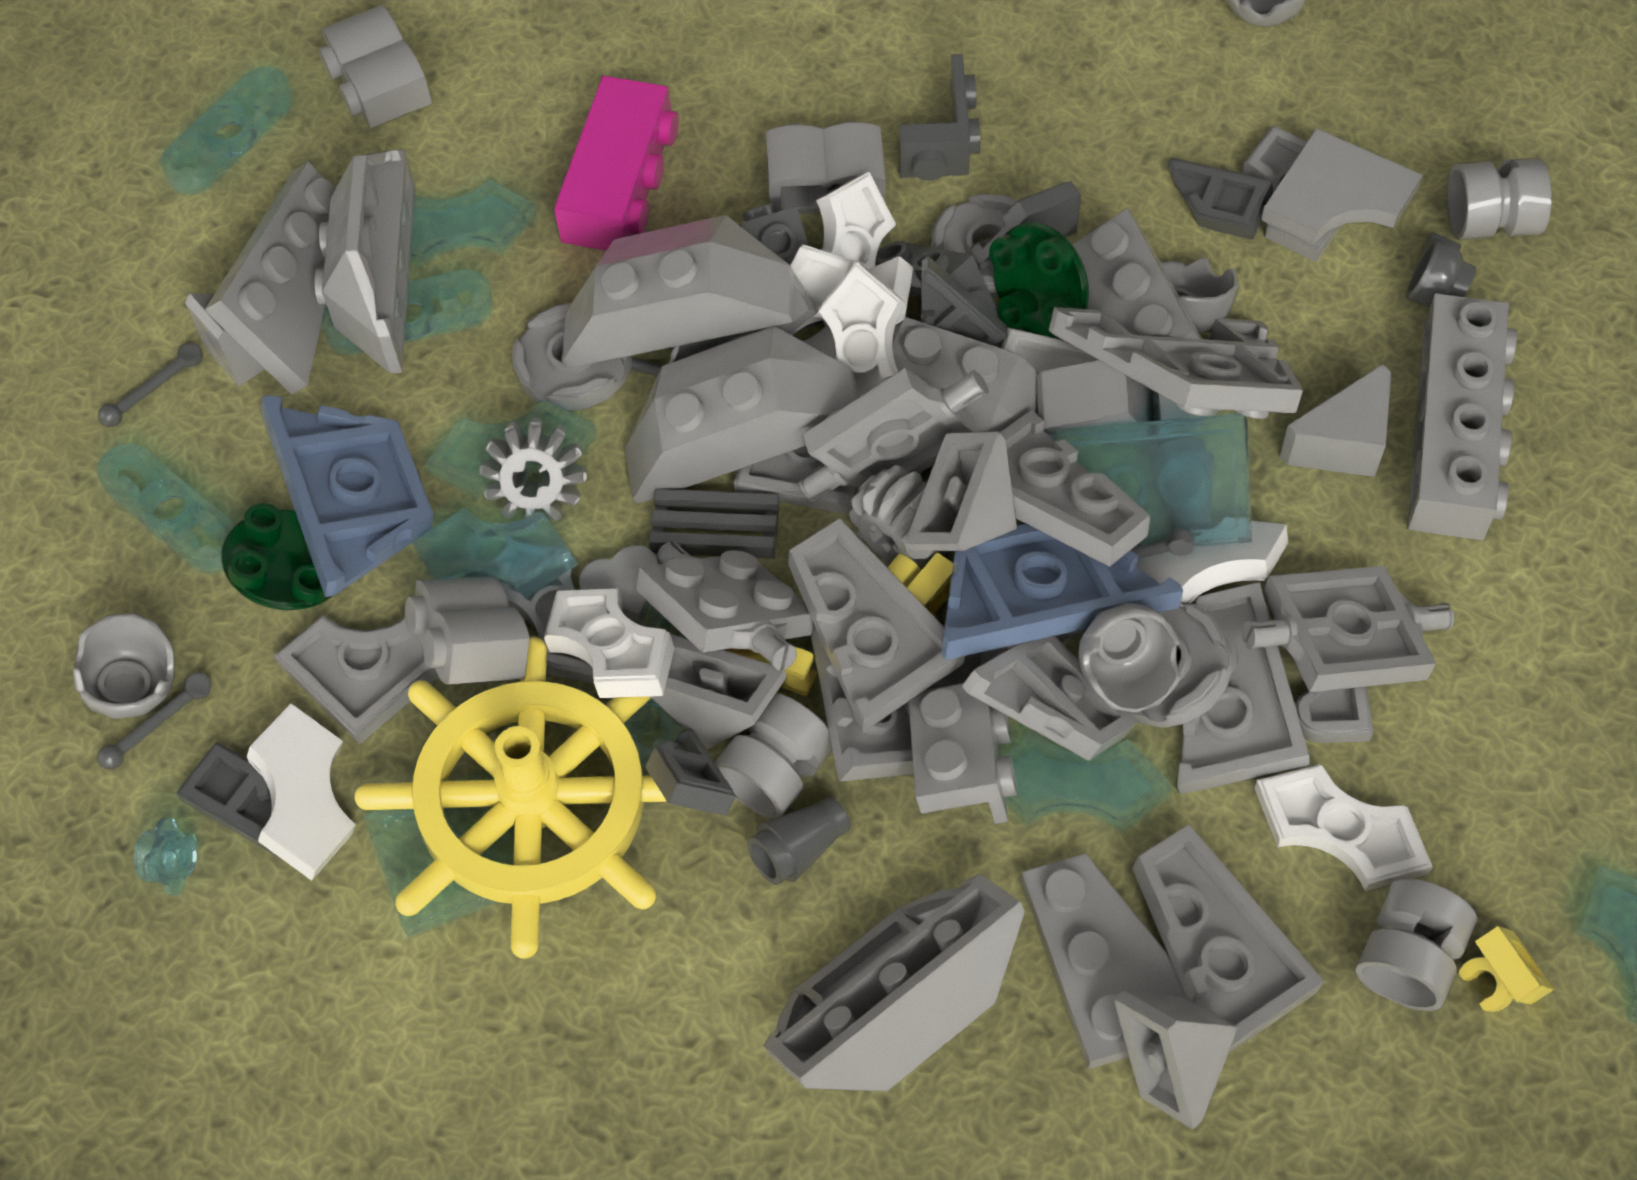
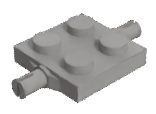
M904 368L895 375L880 381L875 388L849 405L832 412L824 421L803 434L809 455L825 464L818 471L800 480L799 484L804 496L809 501H812V503H815L840 485L860 487L872 475L876 476L883 469L889 470L894 465L905 468L909 474L914 471L921 473L931 467L936 461L946 433L978 432L973 417L962 408L989 393L983 377L978 372L976 373V370H972L970 374L948 388L939 389L931 387L911 371Z
M673 541L672 545L670 542H667L660 548L657 555L659 565L639 568L636 591L702 653L729 648L751 649L756 653H760L775 669L781 670L782 666L785 670L793 664L797 656L795 647L786 642L785 639L812 635L814 623L805 602L793 593L791 587L778 580L759 563L755 556L747 552L732 550L722 553L721 556L698 559L690 556L680 544Z
M1385 566L1269 576L1262 591L1274 620L1246 621L1242 628V638L1244 643L1247 642L1245 645L1247 649L1279 645L1286 648L1292 655L1309 692L1428 680L1436 665L1423 639V631L1450 630L1454 624L1453 609H1449L1450 604L1447 602L1424 606H1415L1410 603L1397 590Z

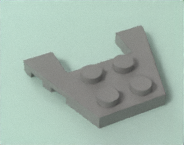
M1054 307L1049 331L1052 334L1176 403L1179 409L1187 413L1210 416L1214 413V409L1234 410L1247 417L1263 419L1268 417L1269 412H1297L1303 389L1288 362L1280 359L1276 361L1279 347L1274 339L1266 338L1268 327L1262 321L1216 319L1209 340L1141 336L1130 334L1104 310Z

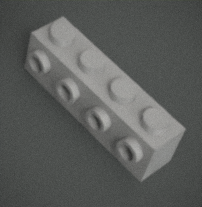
M1434 294L1423 326L1408 530L1484 540L1492 520H1502L1504 517L1509 486L1507 482L1499 481V467H1505L1507 464L1512 435L1511 430L1502 429V415L1509 414L1514 394V379L1505 378V365H1511L1517 342V330L1507 328L1509 303Z

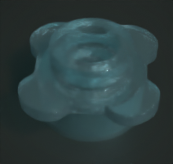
M161 818L156 823L155 829L145 831L136 844L134 864L138 876L145 882L162 883L168 895H180L184 890L186 877L192 873L196 865L198 848L196 836L193 833H183L180 831L174 818Z

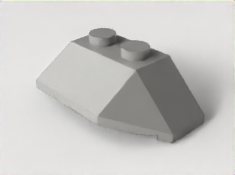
M405 149L357 155L352 158L331 196L329 221L320 223L319 242L325 262L324 268L316 269L314 278L317 302L319 305H327L334 328L390 374L402 373L416 192Z
M726 215L614 239L566 312L562 363L566 368H572L792 323L794 314V271L788 263Z
M907 317L895 325L892 350L898 372L906 368L931 387L939 389L948 388L970 374L972 370H976V373L978 372L983 377L989 393L962 408L973 417L978 432L1000 433L1031 409L1038 415L1037 375L1039 373L1020 354ZM1047 434L1055 442L1062 440L1063 437L1060 435Z
M776 326L762 329L662 366L625 447L632 499L635 503L647 502L654 499L655 489L681 490L806 446L803 437L805 432L824 421L832 412L844 408L859 398L853 371L850 367Z
M978 874L964 880L959 888L940 890L899 907L793 991L779 1016L775 1032L769 1034L763 1045L768 1055L806 1089L888 1091L995 1004L1025 913L1021 902L983 875Z

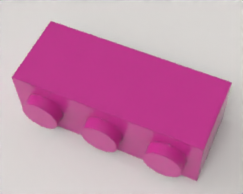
M602 76L554 207L561 243L607 250L614 239L644 233L649 212V205L646 200L650 189L657 190L659 188L664 170V159L662 156L664 146H672L678 132L679 116L678 112L671 111L668 86Z

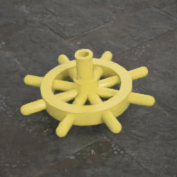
M536 636L529 637L524 679H520V682L486 690L463 702L458 707H455L429 682L419 680L412 683L408 690L410 701L437 725L419 755L413 782L365 783L357 788L354 796L356 804L364 810L414 809L415 818L424 843L435 860L397 895L395 905L402 915L413 916L417 914L454 880L463 888L483 898L512 904L511 950L515 956L522 959L532 957L538 950L540 904L570 897L587 889L601 878H604L638 909H647L654 904L656 900L655 888L622 857L636 835L641 821L644 802H667L651 775H642L637 748L624 725L651 697H614L604 705L598 699L573 687L546 682L547 646L543 639ZM545 721L563 724L576 729L577 731L550 756L544 753ZM518 723V726L504 730L497 737L496 742L487 736L488 733L498 728ZM598 747L606 754L615 773V776L565 778ZM465 752L494 778V780L448 781L456 763ZM611 803L604 821L595 833L564 806L566 804ZM493 807L459 839L448 826L444 808ZM513 825L515 826L513 865L498 863L480 856ZM547 826L573 851L561 858L541 863L542 828Z

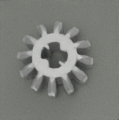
M532 418L527 436L515 422L507 424L504 430L507 442L502 439L491 438L486 450L494 459L483 461L480 466L481 476L495 480L486 488V498L488 500H497L506 496L507 500L501 512L505 518L512 517L517 507L526 509L525 521L529 526L536 524L540 512L539 509L541 508L552 521H557L561 519L563 513L560 502L567 505H577L581 493L574 484L585 482L588 474L587 468L572 464L582 456V446L576 443L561 447L560 444L566 434V428L561 425L553 429L550 437L542 435L543 423L540 418ZM527 461L540 463V473L547 469V472L543 473L541 482L527 480L529 471L521 474L525 469Z
M894 465L889 470L883 469L876 476L872 475L858 488L859 493L851 499L853 508L849 512L851 522L859 528L857 531L858 538L866 541L871 547L873 554L877 553L882 557L887 566L891 564L898 554H902L914 561L922 570L936 553L944 556L948 551L910 550L904 544L927 484L923 481L920 473L914 471L909 474L905 468Z

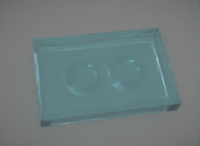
M1237 413L1056 430L1057 441L1065 439L1078 450L1077 462L1090 473L1106 475L1150 515L1148 536L1136 546L1166 540L1169 534L1175 530H1186L1192 533L1194 536V546L1252 542L1248 419L1246 416Z

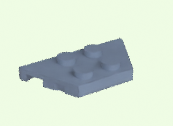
M273 395L262 396L261 414L325 597L335 596L431 530L434 514L398 421L372 415L354 416L345 410L320 405L317 415L282 408L283 397Z
M1028 524L1017 525L1016 530L965 551H955L942 655L945 660L1088 629L1098 613L1126 603L1147 605L1158 613L1178 609L1183 589L1171 577L1160 584L1136 567L1138 555L1131 550L1109 567Z

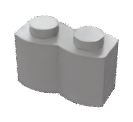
M383 4L321 28L326 46L318 48L320 58L331 80L339 77L342 78L344 83L339 85V90L352 117L362 114L367 125L373 128L432 104L425 75L415 55L403 40L393 18Z
M849 121L825 129L801 124H789L766 131L769 204L776 203L778 211L797 206L799 215L818 213L820 208L816 200L867 172H870L885 202L886 179L880 126Z
M481 576L416 580L415 597H408L405 604L406 627L411 636L417 635L423 647L426 666L428 668H435L443 683L459 684L525 678L530 640L527 627L519 611L514 607H509L504 588L496 577Z

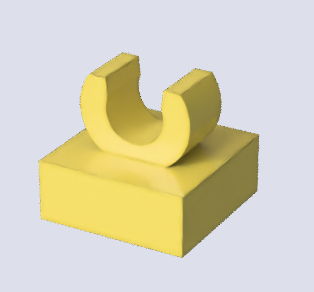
M936 553L922 570L914 561L902 554H898L887 567L934 617L949 600L953 563L939 553Z
M1500 926L1495 927L1475 941L1486 958L1478 957L1467 961L1458 973L1465 981L1476 979L1484 972L1493 974L1497 982L1496 990L1493 995L1479 1003L1482 1009L1488 1012L1503 1010L1512 1002L1513 998L1517 1002L1531 1005L1555 990L1516 933Z

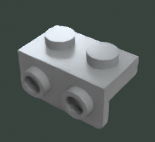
M964 683L924 690L909 701L915 795L920 812L927 813L988 802L994 823L1008 822L1006 797L1017 795V783L1012 758L1010 755L1001 756L1000 745L1012 742L1008 716L968 694L962 688Z

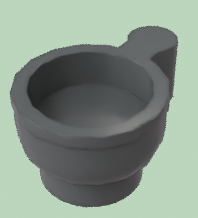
M1432 232L1424 244L1422 257L1413 272L1405 298L1430 307L1435 293L1465 297L1473 281L1476 266L1463 261V256L1460 252L1461 244Z

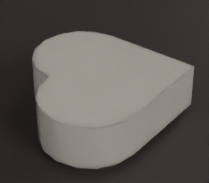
M633 545L625 547L617 552L612 560L599 559L586 565L580 573V589L618 588L623 602V614L631 621L642 624L650 603L636 591L639 568L659 565L657 557L644 546Z
M1367 687L1318 692L1306 691L1299 696L1295 703L1304 739L1310 742L1370 741L1373 736Z

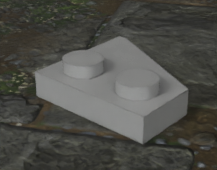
M1055 636L1016 645L974 669L962 685V688L971 696L1088 761L1123 739L1138 722L1129 712L1111 709L1091 689L1082 675L1079 660Z

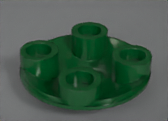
M1037 222L1017 225L991 243L989 256L994 265L995 287L1000 299L997 304L999 319L1007 325V328L1016 330L1022 328L1026 332L1059 339V337L1049 331L1054 307L1087 309L1089 302V284L1086 270L1074 246L1056 229Z
M267 503L255 504L248 508L244 514V520L239 522L229 532L222 548V567L230 584L250 601L278 610L307 609L333 597H325L296 512L294 510H279Z

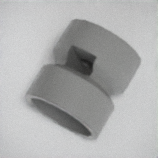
M1508 159L1501 163L1498 170L1490 161L1455 163L1451 167L1448 176L1446 202L1454 238L1458 240L1491 238L1496 234L1498 228H1503L1508 237L1542 234L1546 230L1551 212L1550 177L1543 159Z
M778 693L774 695L756 723L748 728L750 734L748 736L737 735L715 760V764L736 795L735 799L769 819H775L784 815L803 790L800 776H813L833 751L829 729L822 720L796 700Z
M1400 879L1394 881L1388 891L1376 920L1379 930L1372 931L1355 972L1358 979L1376 994L1414 1010H1438L1446 999L1457 971L1453 960L1461 958L1476 924L1475 910L1464 899L1436 884L1418 879Z

